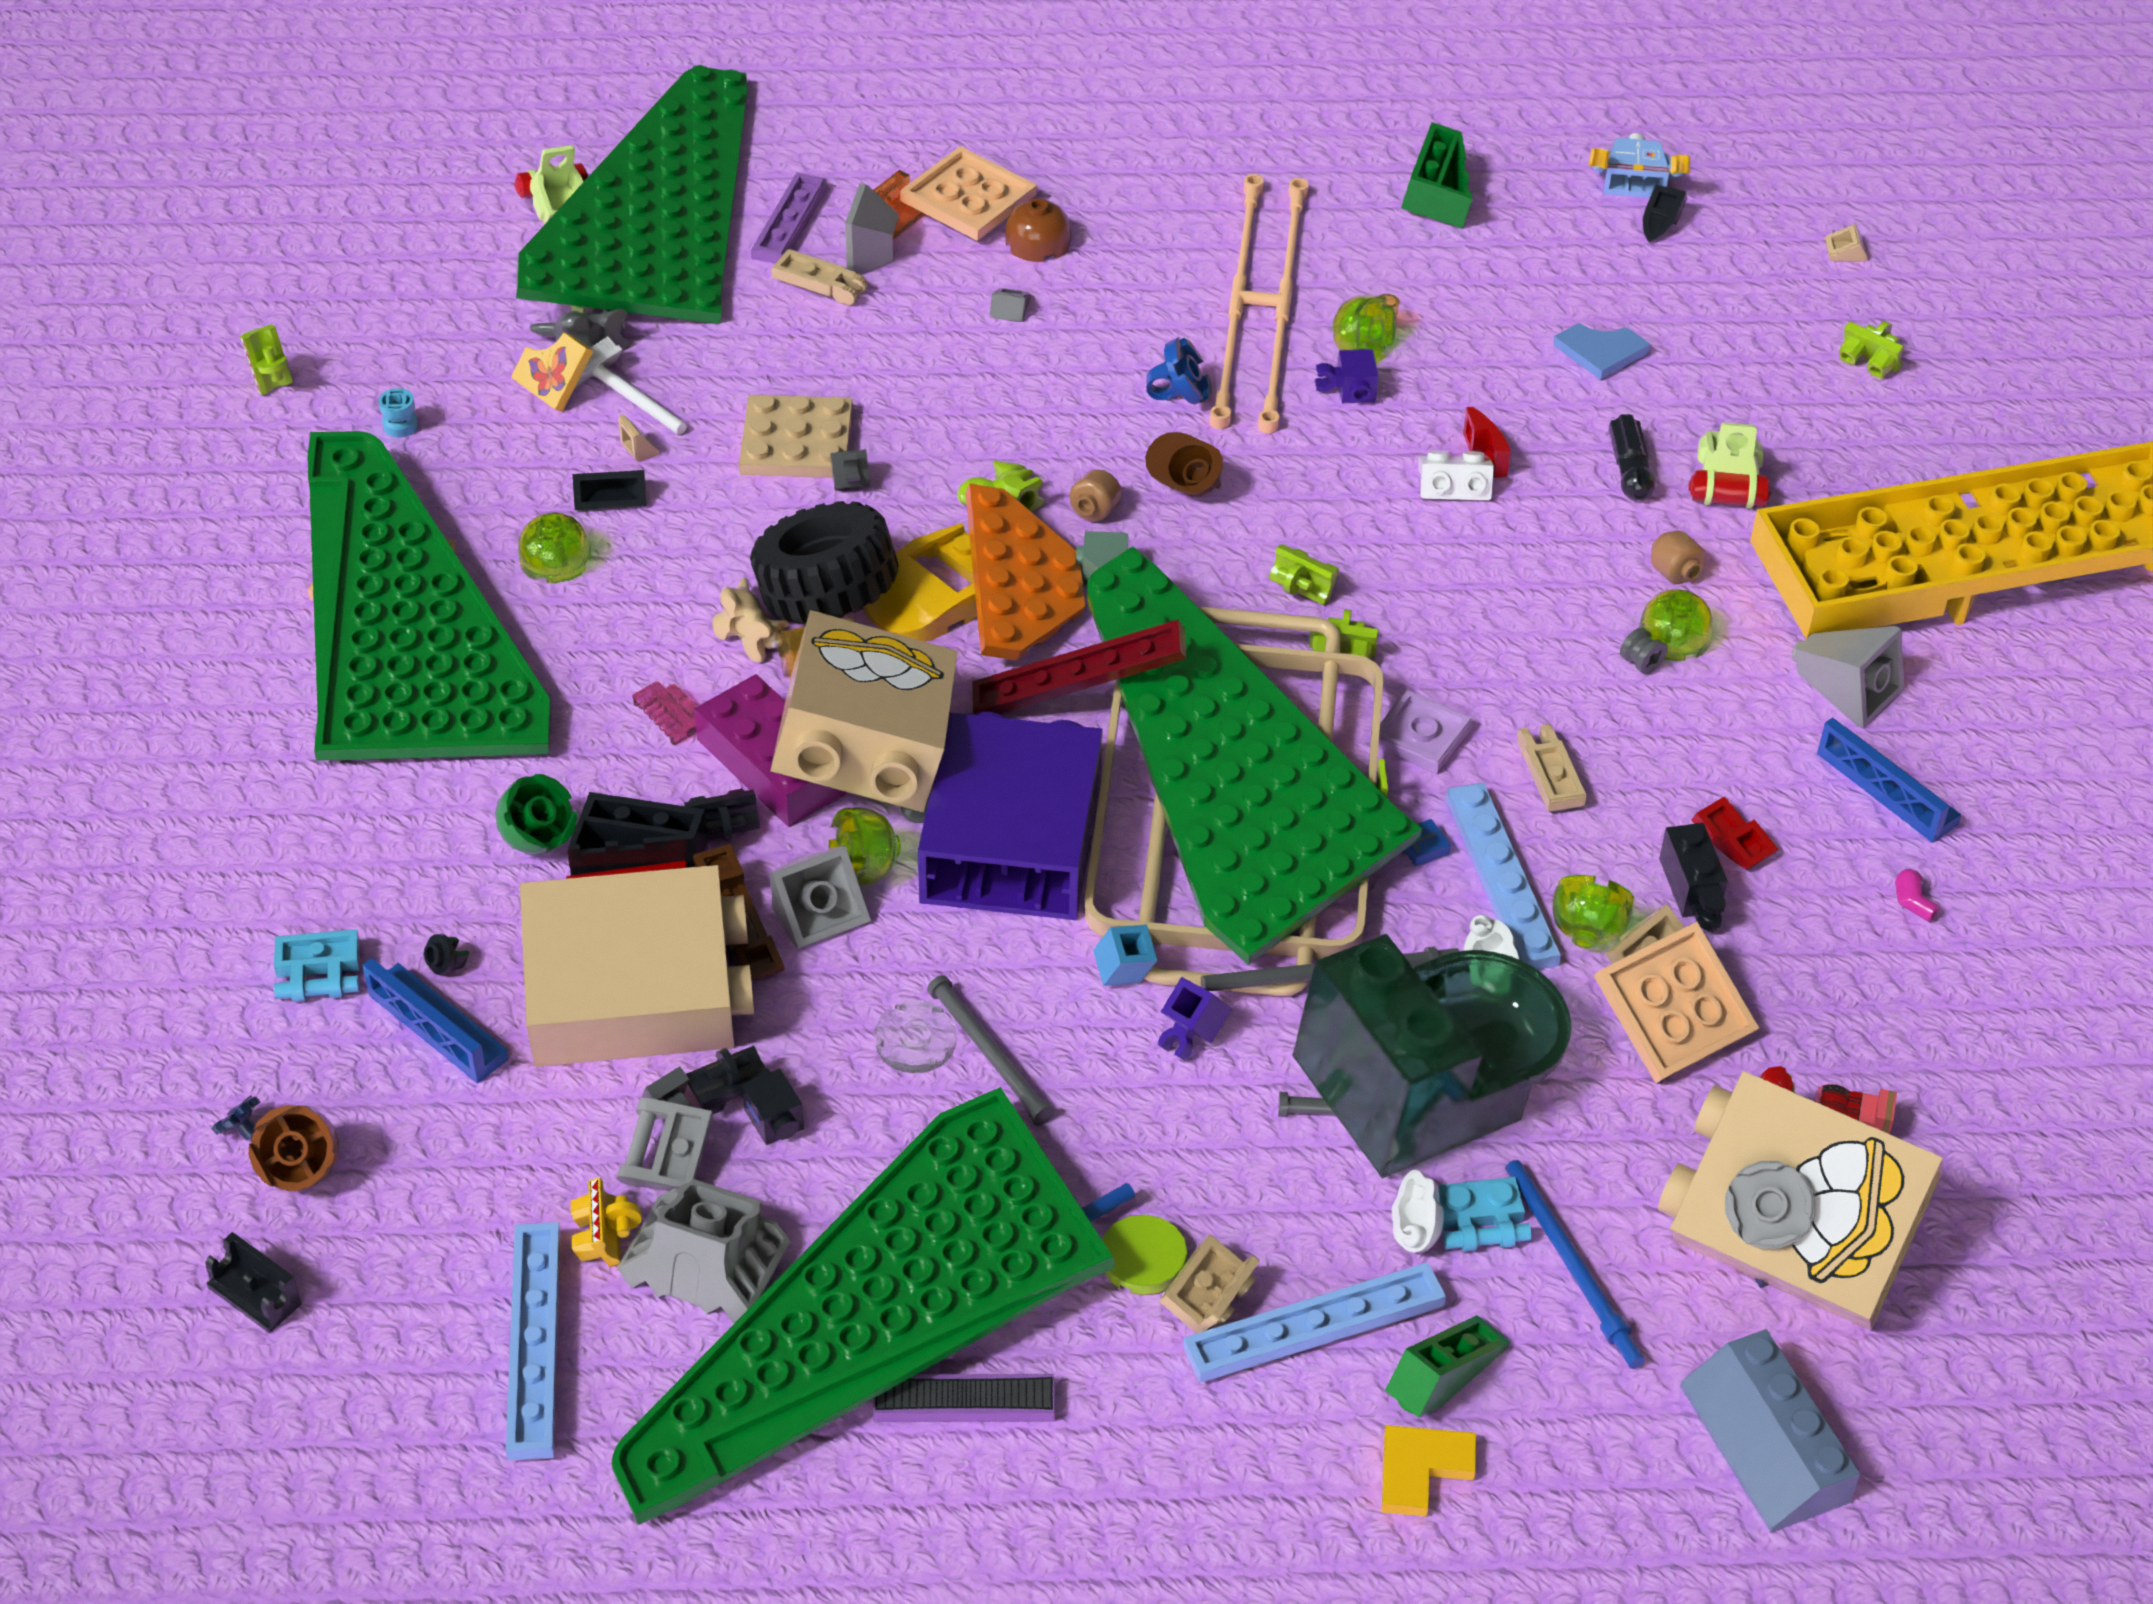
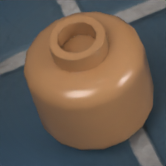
M1101 469L1086 472L1072 486L1069 494L1070 504L1074 512L1079 517L1092 522L1105 519L1119 505L1122 497L1121 486L1118 480L1111 473Z
M1679 530L1666 532L1654 541L1651 548V564L1670 583L1681 584L1693 581L1703 570L1705 551L1686 532Z

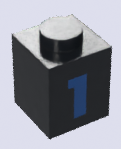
M780 1068L742 1084L744 1110L765 1145L778 1140L788 1139L795 1133L804 1130L802 1102Z

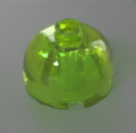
M1357 295L1343 302L1332 322L1333 339L1338 350L1373 349L1376 363L1386 357L1387 354L1381 353L1385 350L1386 345H1393L1397 325L1395 311L1393 307H1387L1385 301L1388 300L1385 297Z
M546 513L531 519L523 527L518 539L517 551L521 570L534 580H536V575L546 577L547 583L570 581L586 570L585 564L588 560L591 561L592 558L591 546L585 528L574 517L564 513Z
M1670 589L1656 594L1645 605L1639 628L1647 629L1651 632L1653 640L1659 639L1667 645V654L1664 659L1685 661L1686 655L1697 653V658L1708 650L1714 628V618L1708 604L1699 595L1687 590Z
M852 807L839 810L831 824V827H838L836 839H829L828 849L846 846L859 887L872 885L882 880L892 869L901 850L900 839L895 834L894 828L884 815L871 809Z
M1570 875L1562 877L1554 891L1552 911L1555 924L1564 935L1572 939L1573 944L1586 949L1595 948L1596 945L1608 944L1619 938L1628 928L1632 918L1635 901L1632 893L1627 888L1609 880L1608 887L1595 884L1596 876Z

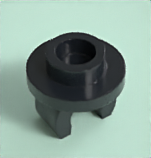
M434 934L428 939L424 948V960L433 973L437 975L447 974L452 968H463L466 965L470 953L468 950L456 951L459 943L457 937Z

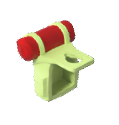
M573 145L544 149L541 154L538 170L529 169L527 172L516 174L514 187L520 198H533V205L537 216L544 224L588 178V173L583 164H574L575 148ZM555 156H566L559 166L553 167V164L549 163Z
M1723 422L1720 426V432L1706 431L1705 436L1700 437L1697 458L1703 464L1702 470H1695L1690 478L1689 491L1692 501H1703L1704 505H1710V503L1745 505L1746 508L1750 509L1753 506H1766L1772 491L1768 477L1759 473L1764 454L1762 444L1756 438L1757 427L1755 425Z

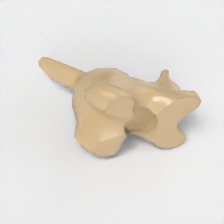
M742 578L736 588L726 587L722 589L720 601L724 609L720 613L715 614L712 620L715 635L722 640L730 636L740 637L748 657L756 663L764 661L766 657L765 648H776L784 640V630L789 623L785 620H772L767 616L758 598L750 591L747 578Z

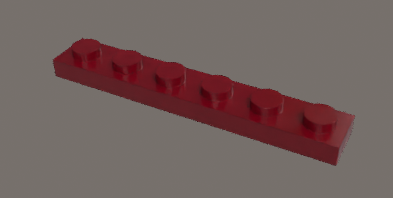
M1174 620L972 681L973 713L994 712L1002 714L1185 660V627L1179 620Z

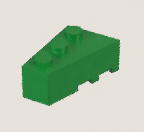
M1431 122L1401 205L1402 209L1411 211L1416 215H1423L1461 229L1463 228L1473 198L1472 192H1469L1468 189L1469 173L1465 170L1466 154L1462 132Z

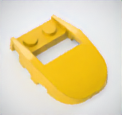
M959 523L915 538L897 551L896 557L899 566L895 582L892 583L890 590L886 594L880 595L878 601L864 606L866 616L882 630L924 642L947 634L948 626L959 621L966 625L977 618L970 535L965 531V525ZM922 556L926 558L936 556L972 584L956 592L915 560Z

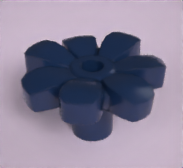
M250 1095L242 1103L232 1108L227 1113V1117L216 1122L211 1130L218 1135L224 1131L236 1128L246 1141L249 1140L255 1132L253 1130L255 1123L250 1119L253 1109L261 1101L257 1096L252 1097Z

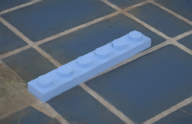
M1484 782L1447 789L1446 801L1495 915L1499 921L1510 929L1517 942L1516 950L1522 967L1520 972L1559 966L1561 957Z
M559 1222L515 1225L506 1455L508 1461L554 1458L560 1263Z
M1426 1262L1184 1337L1183 1349L1199 1383L1444 1307L1446 1295L1429 1263Z

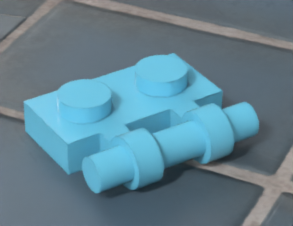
M358 930L275 936L274 970L276 978L290 977V982L274 983L275 998H292V1001L296 1002L306 1001V996L329 994L330 998L343 997L344 993L359 992L358 975L343 977V972L359 971L360 939ZM328 973V978L305 980L306 975Z
M1515 1177L1438 1185L1440 1204L1444 1212L1442 1230L1456 1229V1231L1443 1232V1245L1445 1249L1461 1248L1462 1252L1475 1251L1477 1246L1499 1244L1503 1248L1515 1246V1242L1531 1240L1529 1223L1513 1225L1515 1222H1523L1525 1213ZM1494 1225V1227L1475 1229L1478 1226Z

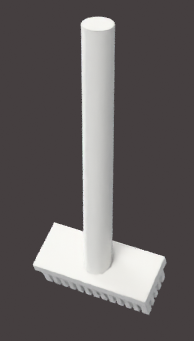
M606 337L590 347L594 351L575 387L595 376L676 434L681 435L685 432L687 428L686 423L607 368L617 362L622 351L619 345L616 346L609 337Z

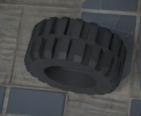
M837 501L829 505L825 503L818 504L811 509L806 510L804 508L796 511V514L790 517H783L778 520V524L775 526L770 525L764 530L763 536L757 538L750 556L751 566L767 609L776 617L787 622L793 620L797 624H806L810 610L837 618H843L845 614L863 610L865 605L875 603L879 600L881 594H886L890 590L892 583L895 582L899 566L883 515L867 504L862 505L860 502L853 501L850 504H846L844 501Z

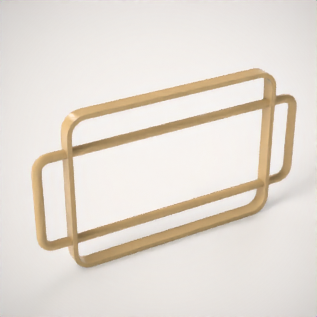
M1198 607L1213 623L1311 631L1323 634L1326 637L1325 652L1244 644L1235 645L1256 666L1323 672L1318 729L1331 742L1338 674L1355 675L1369 681L1374 690L1368 779L1376 785L1384 681L1382 670L1367 657L1340 653V632L1333 623L1323 618ZM1115 680L1085 891V920L1090 929L1101 937L1105 935L1110 927L1147 924L1152 943L1232 951L1207 928L1155 923L1167 821L1156 791L1139 921L1105 917L1093 905L1122 697ZM1368 877L1359 883L1356 926L1349 936L1333 940L1315 938L1316 915L1299 928V937L1287 936L1264 954L1297 957L1296 965L1313 964V959L1342 960L1353 955L1360 948L1364 935ZM1153 966L1144 979L1159 985L1176 986L1182 976L1201 987V976L1212 975V973L1161 969ZM1310 980L1221 991L1292 996L1301 992Z

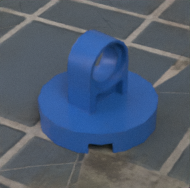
M1178 337L1166 343L1164 347L1165 362L1153 367L1146 375V391L1148 395L1155 400L1164 401L1181 394L1193 405L1209 399L1212 393L1209 374L1202 376L1198 364L1204 361L1195 346L1185 337L1181 339ZM1157 379H1166L1171 384L1167 387L1159 388L1153 385V382Z

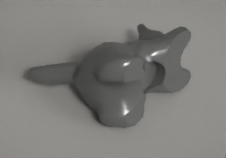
M615 309L609 312L603 310V313L588 315L577 311H570L559 316L556 323H539L530 326L531 332L541 336H554L556 342L563 333H568L589 348L606 337H609L616 346L619 345L622 350L630 345L628 338L621 335L625 328L624 320L627 317V312L624 309Z

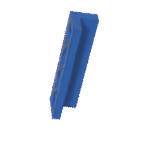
M1832 717L1825 722L1817 755L1932 843L1958 826L1961 814L1836 719Z
M373 958L362 964L369 996L477 1084L509 1060L508 1050L399 962L389 970L385 969Z

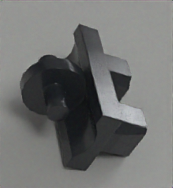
M742 788L728 791L725 795L709 798L699 796L684 802L686 807L705 809L707 839L723 836L724 841L732 840L735 833L760 829L754 789L746 791Z
M754 1045L732 1055L726 1048L718 1050L716 1052L717 1061L686 1073L689 1078L688 1086L702 1109L712 1111L713 1115L723 1111L727 1101L739 1096L743 1098V1083L770 1073V1070L766 1068L760 1059Z

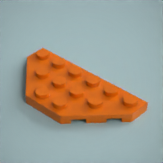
M969 484L966 491V503L981 655L1018 660L1033 645L1043 643L1056 634L1062 625L1068 621L1073 622L1082 615L1085 608L1081 566L1076 564V550L1005 489Z

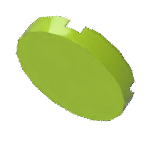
M1146 1214L1128 1216L1114 1223L1103 1237V1242L1113 1255L1115 1268L1105 1272V1275L1117 1287L1120 1288V1285L1125 1288H1129L1130 1293L1139 1295L1156 1294L1168 1289L1187 1262L1185 1238L1176 1226L1160 1217Z

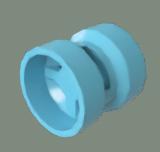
M395 388L387 390L380 395L379 406L380 412L383 414L384 432L391 437L397 438L413 434L418 428L417 415L414 412L413 394L406 389Z

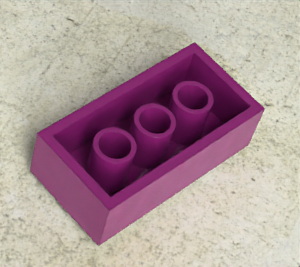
M755 674L694 708L697 740L749 790L754 789L756 797L788 827H791L848 792L770 771L785 700L762 678Z

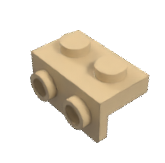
M1209 1234L1201 1241L1159 1302L1196 1334L1206 1331L1211 1326H1222L1235 1309L1230 1305L1236 1295L1239 1298L1242 1297L1256 1280V1276L1252 1272L1260 1260L1255 1255H1252L1243 1262L1214 1236Z

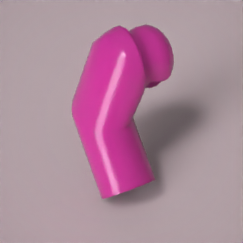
M1912 869L1902 870L1895 880L1898 903L1924 920L1931 922L1937 915L1940 905L1922 895L1921 882L1923 880L1918 871Z

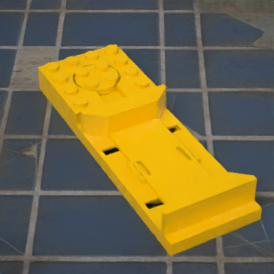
M2153 441L1757 509L1750 542L1806 639L1812 633L1876 628L1943 616L1945 608L1955 624L1962 625L1974 603L1976 594L2143 565L2145 569L2153 572ZM2089 473L2097 486L2087 488V480L2080 474ZM1970 493L1979 507L1968 509L1960 495Z

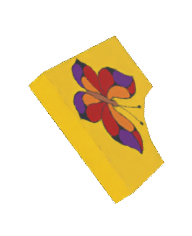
M563 333L558 341L547 349L535 350L526 347L511 378L555 410L563 411L594 350L573 335Z

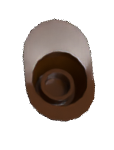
M1170 432L1156 438L1149 446L1145 456L1146 468L1150 475L1158 482L1189 496L1196 497L1206 495L1214 488H1220L1221 482L1219 479L1223 469V457L1219 449L1213 445L1185 433Z

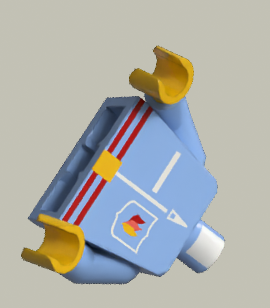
M1633 133L1627 139H1615L1612 149L1592 148L1588 166H1592L1593 171L1598 175L1606 174L1603 194L1650 198L1655 185L1667 187L1668 180H1674L1683 173L1690 174L1691 156L1671 155L1670 157L1664 153L1660 142L1645 140L1643 135Z

